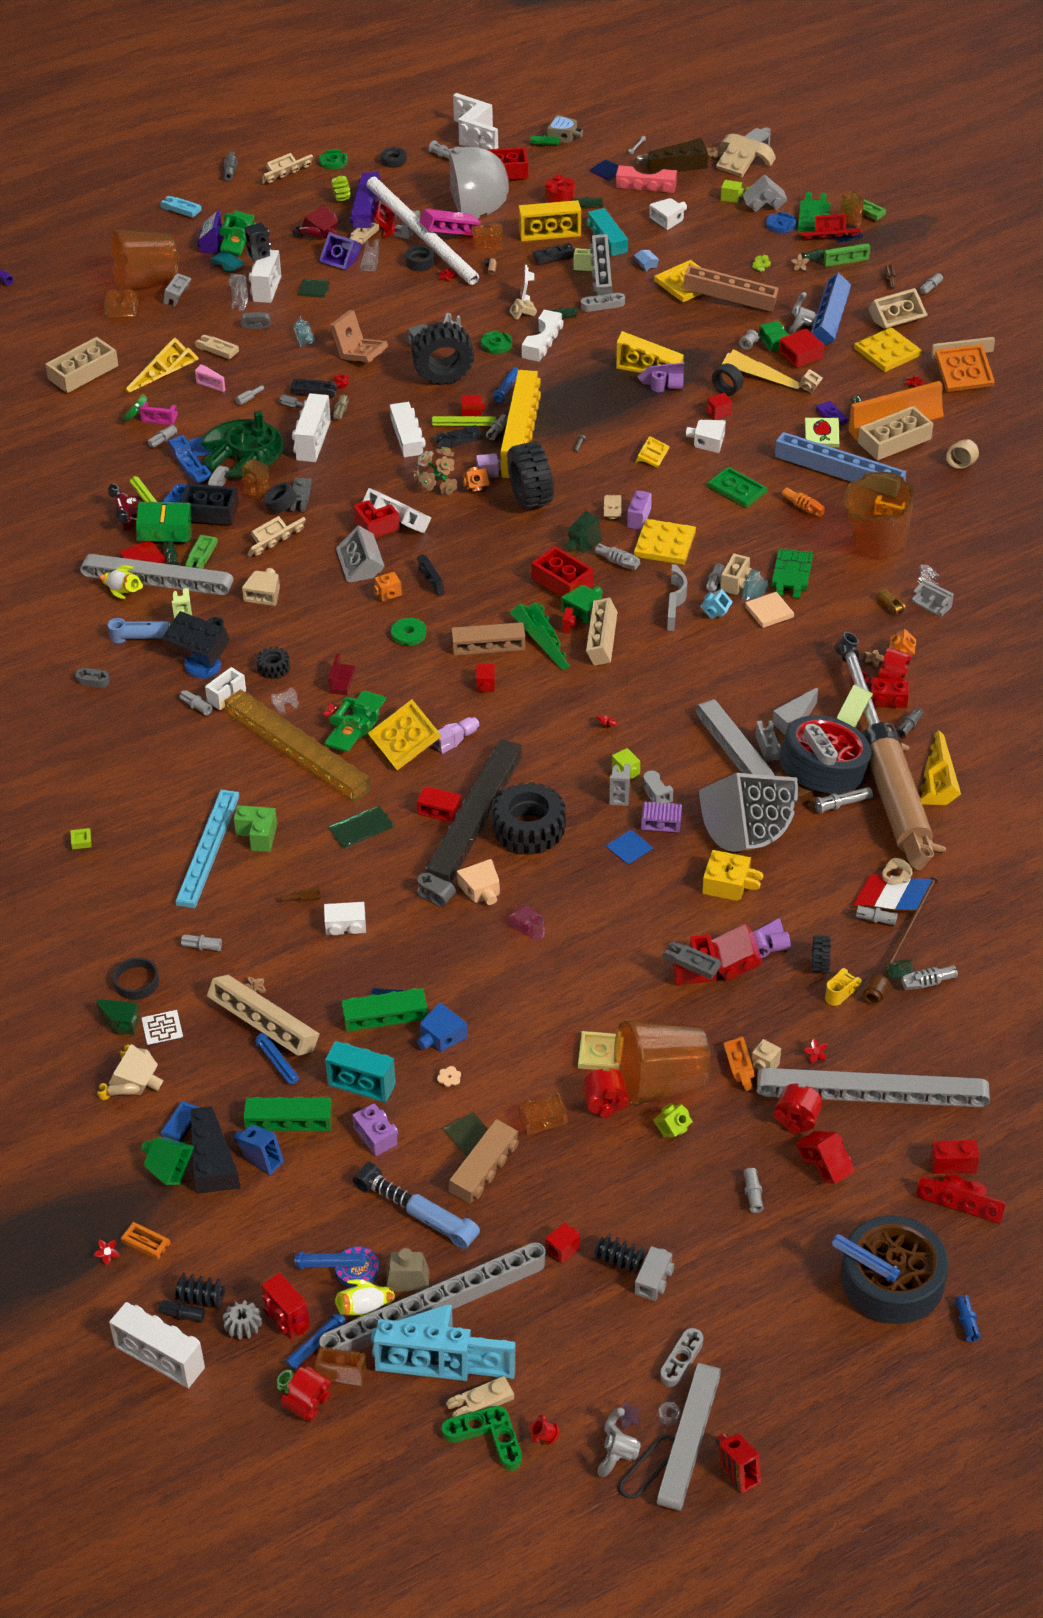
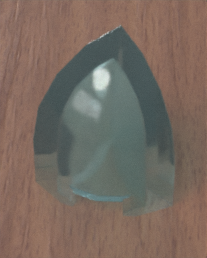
M752 569L745 583L742 599H756L765 593L768 588V581L760 576L761 572Z

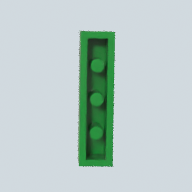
M412 988L406 991H393L386 994L342 1000L346 1032L422 1021L428 1015L423 988Z
M325 1097L246 1098L244 1112L245 1129L255 1125L268 1131H331L332 1101L331 1098Z

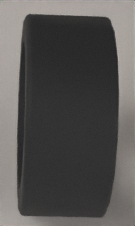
M425 245L410 247L405 253L406 266L414 271L430 269L434 265L433 250Z
M722 364L712 374V383L719 393L732 396L743 386L742 373L732 364ZM722 373L731 378L733 386L724 381Z
M281 482L271 487L265 493L263 501L270 512L280 513L294 504L297 494L290 483Z

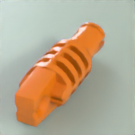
M787 487L783 490L782 497L791 501L795 507L818 517L824 514L825 507L815 499L804 493H796Z

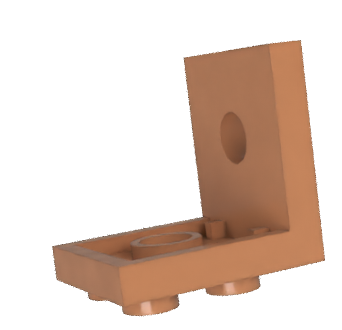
M354 310L347 311L330 324L341 359L369 363L388 347L387 341L363 339Z

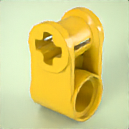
M842 968L827 982L826 1002L833 1006L840 1005L858 990L862 980L859 977L855 978L848 973L847 969Z

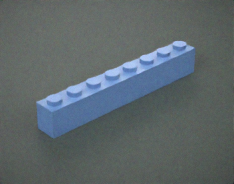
M785 432L776 440L775 457L897 497L905 488L907 471Z

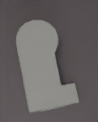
M656 771L645 772L643 788L650 800L662 804L673 802V788L662 783L660 774Z

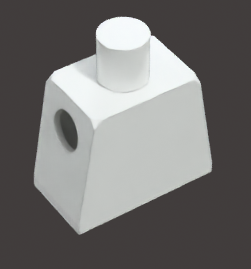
M671 198L650 204L649 217L668 230L683 221L687 205L685 202L677 203Z
M699 420L697 428L687 427L686 437L694 438V446L696 448L719 453L725 435L726 421Z

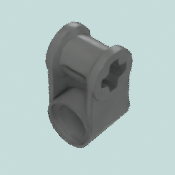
M422 873L418 876V896L437 906H445L456 892L455 887L450 882L444 881L430 873Z

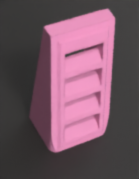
M200 365L195 370L197 384L222 392L225 391L223 376L204 365Z

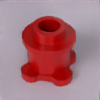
M540 1414L528 1426V1431L531 1432V1441L534 1443L542 1440L545 1445H551L559 1437V1426L555 1422H547L545 1415Z

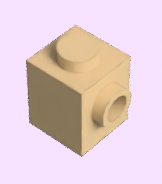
M763 1039L752 1052L754 1070L758 1072L763 1068L776 1069L780 1064L781 1048Z

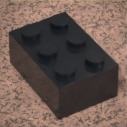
M187 484L180 503H190L191 522L232 525L239 505L237 487Z
M179 611L161 638L167 651L210 668L213 667L230 641L225 628Z

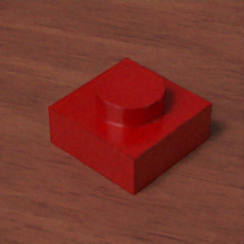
M566 608L563 616V633L570 634L571 627L575 626L576 616H573L572 608Z

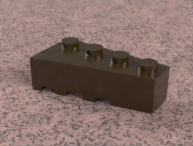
M702 138L649 151L648 169L650 174H656L662 169L677 170V172L708 169V151Z

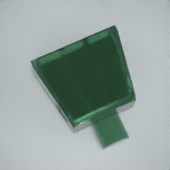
M585 511L569 527V541L564 544L565 549L568 552L576 549L580 553H585L600 543L602 537L599 518Z

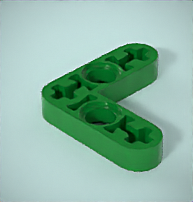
M493 1406L449 1418L443 1423L442 1436L447 1442L456 1443L491 1433L502 1467L508 1471H515L521 1466V1450L508 1412L504 1407ZM498 1415L501 1418V1421H497V1419L494 1418V1416ZM486 1417H487V1422H489L488 1425H486V1422H485V1418H486ZM473 1420H478L482 1425L477 1429H473L469 1426V1423ZM462 1424H465V1431H463ZM453 1427L456 1433L452 1434L449 1428ZM501 1434H508L511 1439L503 1443L498 1440V1437ZM511 1449L512 1457L515 1458L513 1462L508 1459L507 1450Z

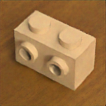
M733 553L721 575V589L724 592L738 595L740 589L744 588L746 578L750 577L752 568H749L750 557Z

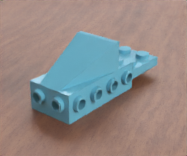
M444 1305L398 1321L379 1319L377 1328L372 1330L371 1342H374L372 1357H375V1371L467 1381L468 1374L493 1377L505 1376V1378L514 1379L515 1342L485 1339L482 1337L475 1338L471 1337V1329L453 1328L452 1305Z

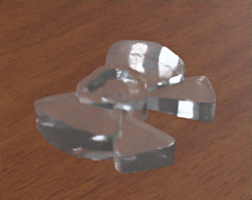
M921 565L919 567L921 574L917 581L922 583V580L925 579L938 585L937 582L930 579H938L939 575L937 572L933 571L928 565Z
M289 688L287 692L279 695H271L272 704L277 708L278 712L285 713L284 704L288 702L294 709L299 705L297 692L293 688Z

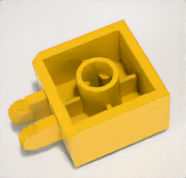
M712 850L703 878V894L738 901L742 898L744 888L758 890L761 884L759 881L762 880L763 873L750 869L751 857Z

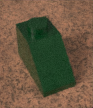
M97 999L99 1015L114 1033L122 1035L135 1034L140 1018L138 1003Z

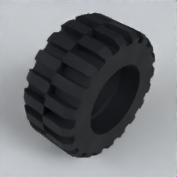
M441 321L434 325L431 323L427 328H422L420 334L417 333L414 337L415 340L412 341L411 355L414 367L418 375L425 381L429 380L430 383H439V385H444V383L451 384L455 380H460L461 376H465L473 366L474 350L470 336L458 324L454 323L452 325L451 322L442 323ZM449 347L455 349L454 353L447 358L434 359L430 357L439 348Z
M532 441L512 446L508 450L507 465L510 483L518 504L526 510L550 504L554 497V484L550 464L541 444Z
M523 782L518 783V786L512 785L508 787L507 791L503 790L496 797L492 806L494 836L501 845L507 846V849L510 851H518L519 854L542 853L547 848H553L555 843L560 842L565 833L566 809L562 797L557 792L555 793V790L552 788H546L544 784L540 783L536 785L534 782H529V784H524ZM523 815L541 817V819L531 822L521 821L516 818Z

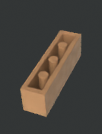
M523 623L453 627L454 655L525 650Z
M496 1119L449 1180L448 1192L469 1204L475 1198L478 1199L483 1193L485 1184L493 1180L497 1168H502L505 1164L509 1152H514L519 1143L517 1140L518 1131Z

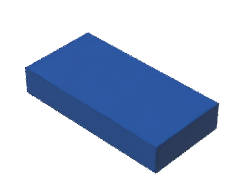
M181 1101L162 1129L161 1136L182 1142L192 1127L191 1108L200 1107Z

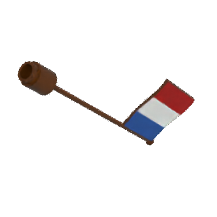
M880 874L870 875L853 904V908L860 905L862 907H877L889 911L915 912L882 975L875 974L871 976L864 989V999L868 1003L878 1004L883 1000L889 989L890 982L885 976L932 887L938 882L936 877H931L930 879L910 878L909 882L903 881L899 884H889L883 880ZM887 875V876L890 877V878H896V877H898V876Z

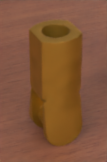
M885 588L877 593V599L893 615L906 610L904 603L895 598Z

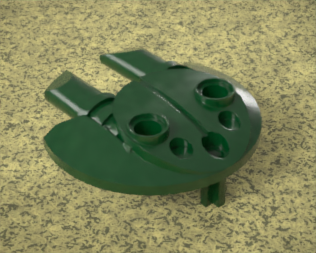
M261 410L255 411L254 419L231 420L210 429L202 438L201 445L205 449L213 451L203 460V463L213 472L226 458L231 457L238 463L227 473V477L245 478L254 468L258 466L261 469L267 468L280 457L283 451V438L274 426L264 422Z

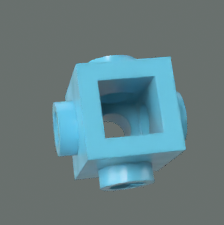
M720 589L705 595L700 607L710 619L725 615L733 601Z

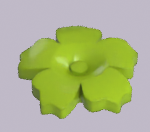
M760 255L755 258L752 266L754 270L757 269L762 273L765 271V268L771 266L768 255Z

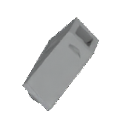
M815 688L806 692L804 695L774 710L773 725L785 735L789 724L794 720L809 716L817 703L818 689Z

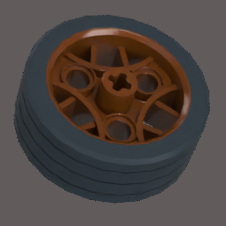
M902 1216L876 1217L865 1221L855 1228L848 1237L850 1241L890 1265L898 1266L897 1269L901 1272L894 1283L892 1281L887 1282V1278L874 1270H862L861 1268L869 1267L843 1253L841 1282L843 1291L849 1301L863 1314L885 1323H910L924 1318L931 1313L941 1301L948 1274V1256L940 1238L929 1227L919 1221Z

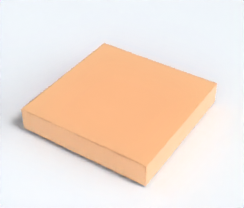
M777 592L745 602V607L762 628L794 617V612Z

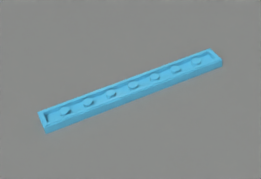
M220 790L176 898V906L196 908L238 802L239 792Z

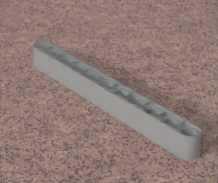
M763 1068L757 1073V1093L765 1097H780L785 1086L796 1083L799 1084L798 1087L805 1088L808 1086L813 1088L824 1100L984 1107L990 1103L989 1082L981 1078Z
M530 1243L326 1332L320 1337L319 1341L321 1356L327 1362H334L373 1345L374 1342H371L372 1330L370 1328H377L379 1319H396L392 1321H398L444 1305H452L453 1310L535 1274L545 1267V1248L542 1244Z

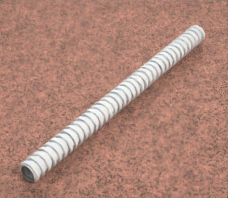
M372 177L368 180L367 187L451 266L457 274L469 285H474L478 281V273L462 260L439 236L419 223L420 218L377 177Z

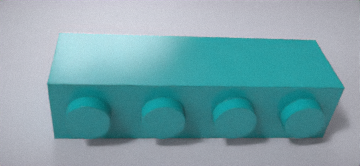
M606 209L589 211L588 218L586 219L587 226L591 228L594 235H608L609 254L614 256L627 253L628 238Z

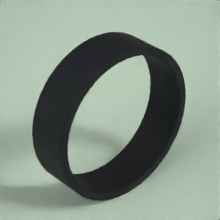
M131 958L123 961L116 967L113 973L115 989L120 996L130 1000H138L150 996L159 985L157 967L153 962L145 958ZM135 967L147 968L155 974L152 983L139 990H127L117 983L119 976L123 972Z

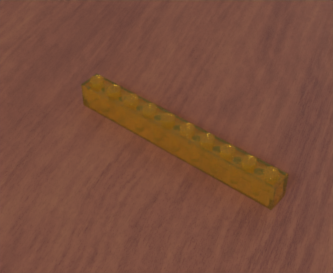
M240 689L224 700L227 715L354 803L371 791L370 777L366 773L359 771L353 764L343 760L340 755H336L328 747L317 742L315 738L305 734L300 728L295 727L287 719L270 710L262 702L254 699L249 693Z

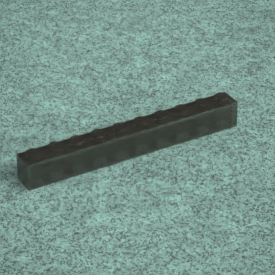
M500 739L498 745L493 747L492 755L490 758H487L483 771L479 772L476 783L472 784L470 794L464 798L462 808L457 810L454 822L449 824L448 832L446 835H443L439 848L434 850L431 862H428L425 867V873H430L452 884L457 871L461 868L489 818L496 797L505 789L522 759L521 744Z

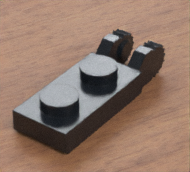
M570 243L558 244L533 251L532 257L538 265L545 264L546 262L565 257L571 258L574 256L575 249Z
M293 379L290 391L291 394L309 395L310 393L329 395V398H333L336 395L335 391L338 386L335 382Z
M473 425L448 433H438L434 439L441 449V447L453 448L482 440L483 436L477 425Z
M418 555L419 571L426 580L429 579L431 589L435 590L438 596L444 594L442 579L426 555Z

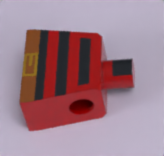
M726 1433L719 1435L716 1439V1444L719 1446L720 1464L739 1492L743 1494L761 1484L760 1454L741 1434L736 1433L731 1437Z

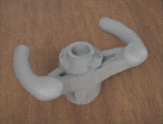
M805 292L801 293L793 307L792 314L795 321L789 328L790 334L795 333L801 325L809 327V325L813 326L817 314H814V311L800 307L807 296Z
M621 1407L614 1409L605 1423L604 1431L608 1436L605 1440L604 1448L607 1449V1455L598 1466V1476L600 1478L608 1476L620 1458L629 1461L635 1460L639 1454L640 1442L636 1438L623 1434L615 1426L617 1419L625 1414V1410Z

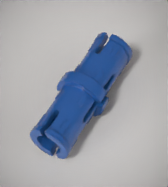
M963 1295L958 1296L955 1299V1303L960 1314L959 1322L963 1325L966 1340L971 1342L972 1337L973 1342H976L981 1338L976 1323L977 1315L972 1310L969 1296H964L965 1301Z

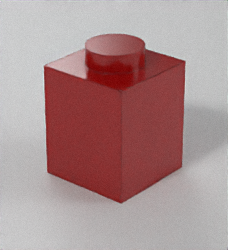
M725 393L707 398L706 412L714 420L732 415V400Z
M462 395V416H482V411H485V402L481 401V395Z
M476 664L477 692H495V664Z
M565 1222L545 1238L546 1252L560 1264L580 1249L579 1232L575 1228L569 1227Z

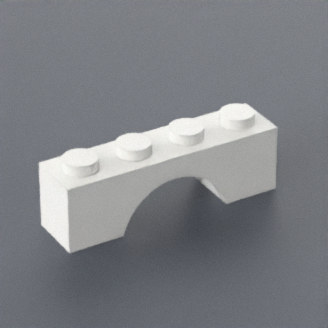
M543 310L538 318L539 332L541 333L526 337L522 343V358L540 362L542 357L546 355L547 349L551 347L554 338L557 337L558 331L563 328L562 313Z
M368 488L363 500H369L375 509L392 504L399 513V521L402 524L425 533L431 517L371 488Z

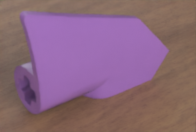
M685 363L649 366L638 375V378L643 384L651 385V389L655 392H662L665 388L682 390Z
M780 918L753 932L761 958L768 956L770 952L788 950L791 947L789 934L787 931H783Z

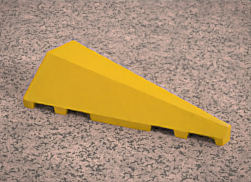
M174 337L124 391L130 393L197 361L199 358Z
M734 349L731 354L728 353L722 363L732 364L741 372L797 390L801 387L799 382Z
M938 730L934 733L936 738L935 744H932L930 748L933 751L932 756H928L923 775L926 780L920 787L922 791L920 800L924 805H947L961 795L944 734Z

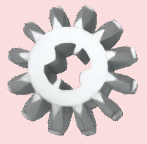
M245 1300L242 1304H238L235 1301L234 1307L228 1306L227 1313H224V1329L226 1332H229L231 1338L238 1336V1339L241 1340L243 1336H246L250 1339L251 1333L257 1334L258 1327L262 1325L261 1311L259 1308H256L254 1303L247 1305Z

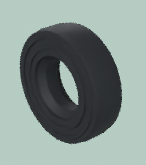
M391 147L383 150L380 158L384 166L399 167L406 163L407 156L403 149Z

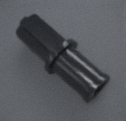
M163 1300L160 1304L159 1312L179 1317V1320L184 1318L202 1323L205 1318L206 1309L187 1305L186 1302L181 1304Z

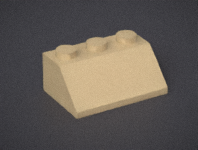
M916 288L875 299L868 308L873 321L885 329L927 317Z

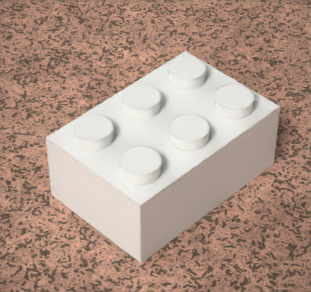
M270 250L269 257L256 260V263L252 266V273H249V282H251L250 294L253 295L254 302L271 303L281 279L279 250Z

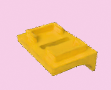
M649 436L635 463L642 461L658 468L670 446Z

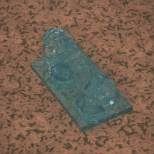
M299 316L294 324V330L302 347L304 343L312 344L315 338L313 333H311L309 322L303 321L301 316Z

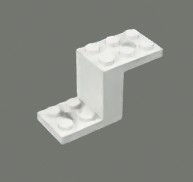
M458 93L454 94V121L458 122L459 145L478 147L485 150L498 149V129L493 127L492 104Z

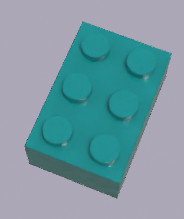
M335 1041L325 1059L328 1086L386 1103L396 1085L394 1058L388 1055L378 1054L368 1049Z

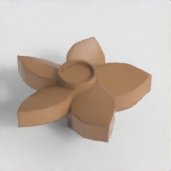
M801 254L798 255L797 259H792L791 262L795 264L794 271L799 270V268L806 271L805 264L808 263L809 259H802Z
M874 650L873 653L864 652L865 656L868 657L865 663L872 662L875 667H878L879 663L883 662L884 656L880 655L878 650Z
M249 976L248 983L244 984L254 992H266L263 978L254 979Z

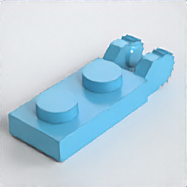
M167 196L165 200L160 202L162 209L181 213L188 217H194L201 211L199 204L177 197Z

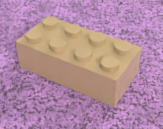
M98 337L45 364L48 380L66 393L119 366L116 350Z
M912 406L859 427L858 443L878 461L932 438L933 422L916 407Z

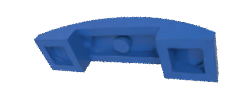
M184 435L168 440L177 461L194 482L199 483L210 479L212 476L206 465L202 466L192 452L191 445Z

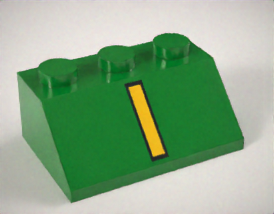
M139 502L136 521L137 541L188 542L192 536L190 503Z

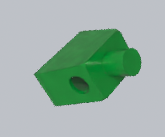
M580 585L561 597V611L565 612L566 608H572L573 616H576V619L589 624L593 601L602 599V589L599 586L590 589L585 585Z
M155 1137L152 1142L150 1140L145 1141L141 1148L142 1152L147 1154L144 1162L145 1167L164 1184L180 1185L194 1146L163 1137Z

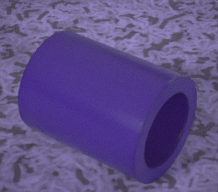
M0 270V281L6 285H11L14 281L13 276L4 270Z

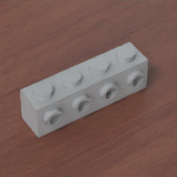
M592 235L593 244H590V253H594V256L591 257V266H595V269L592 270V278L596 279V282L593 283V290L597 292V296L612 294L608 235Z

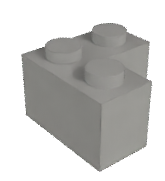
M765 174L743 193L746 204L755 212L765 203L778 210L787 201L784 190Z

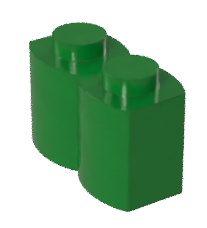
M778 321L759 325V336L770 352L778 351L780 338L790 335Z

